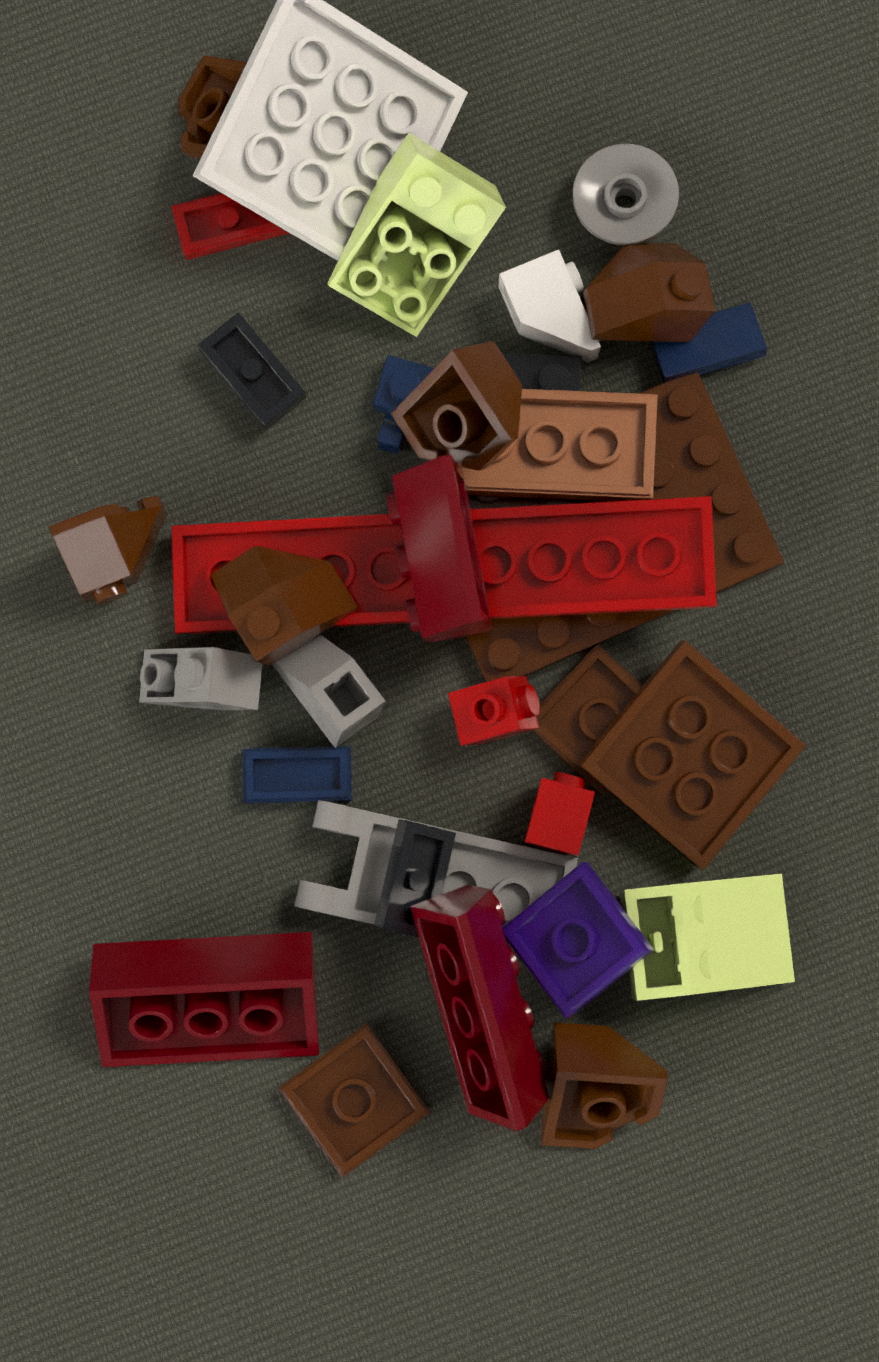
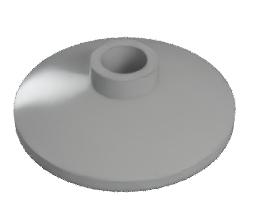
M616 144L597 151L583 163L573 185V205L582 225L595 237L615 245H636L653 239L670 224L678 206L679 187L671 166L659 154L640 145ZM621 196H629L634 200L635 204L630 208H622L615 201Z

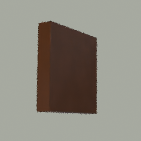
M597 644L540 704V712L536 716L539 729L532 730V732L581 778L585 779L597 793L603 796L607 790L577 764L640 690L642 685Z
M367 1023L278 1088L342 1178L431 1113L430 1109Z

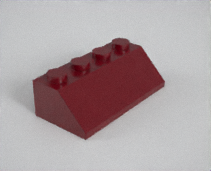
M466 885L410 906L468 1112L516 1132L526 1128L549 1100L545 1080L548 1078V1069L543 1056L536 1050L530 1030L534 1026V1019L529 1005L520 994L516 979L519 975V965L515 954L506 944L501 926L505 922V915L500 901L492 893L491 889Z
M312 932L93 944L89 994L102 1067L319 1055L316 968Z

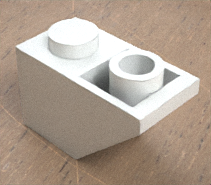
M556 250L500 273L498 287L519 335L570 356H582L581 360L585 362L598 359L601 348L599 341L602 340H592L587 312L578 293L584 291V286L573 262L565 264L560 251Z

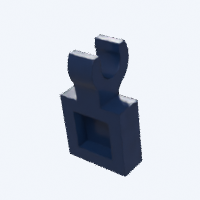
M387 355L373 402V410L386 413L377 441L379 443L378 449L398 455L404 434L391 413L434 369L433 367Z

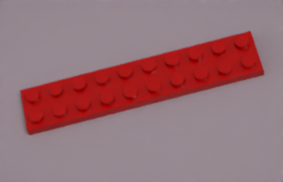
M712 496L470 509L491 619L717 608ZM389 514L171 526L175 633L179 635L238 632L227 615L210 574L254 546L332 563L359 609L331 627L410 623L406 600L415 598L411 577L402 578L396 552V546L405 544L401 523L393 525Z

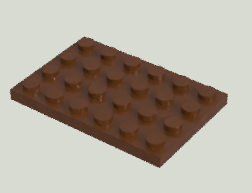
M699 373L676 378L639 393L658 395L653 499L712 496L716 593L781 566L784 563L783 557ZM467 495L470 509L608 502ZM677 610L491 619L492 631L467 635L465 637L485 682L505 676H528Z

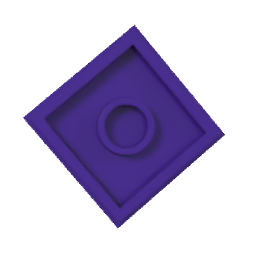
M581 862L502 928L505 939L565 1019L571 1018L654 950L588 862Z

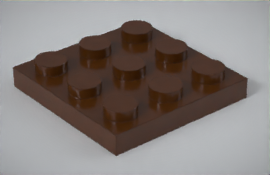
M680 640L577 765L694 866L704 870L806 745L686 640Z

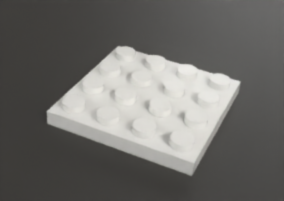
M277 0L194 171L193 177L338 261L379 176L407 134L411 133L440 151L468 92L323 0Z

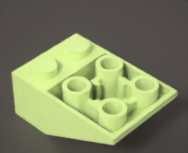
M408 133L379 176L333 270L328 286L417 337L505 210L506 206L497 187L416 136Z
M782 874L620 891L621 907L654 949L629 970L632 1000H649L795 982Z

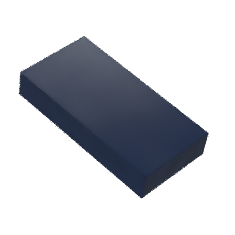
M751 302L714 312L690 342L650 341L663 383L697 372L699 375L765 357L767 347Z
M351 746L336 748L243 749L244 804L318 802V800L326 802L352 801Z

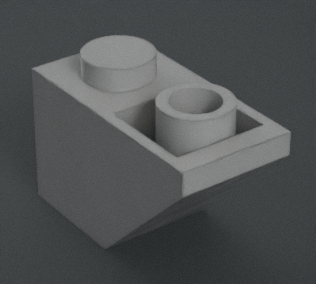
M320 634L272 664L335 748L377 719L386 702L356 661Z
M215 647L144 649L143 666L140 672L141 689L139 703L213 710H258L262 664L256 662L252 654Z

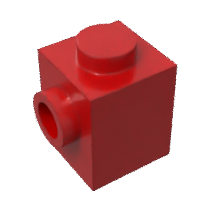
M505 676L448 693L461 746L481 745L539 729L536 717L540 712L539 699L534 687L528 684L526 676Z
M554 772L552 780L545 778L540 780L523 844L575 858L579 856L595 795L594 791L584 789L585 779L561 772Z

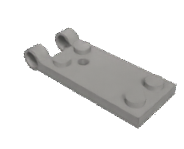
M318 800L312 827L358 837V847L348 890L300 880L294 907L375 924L398 820L406 819ZM424 824L456 833L442 894L466 885L491 889L492 893L500 901L504 911L505 922L501 925L502 928L577 866L578 858ZM506 940L507 946L513 951L516 957H519Z

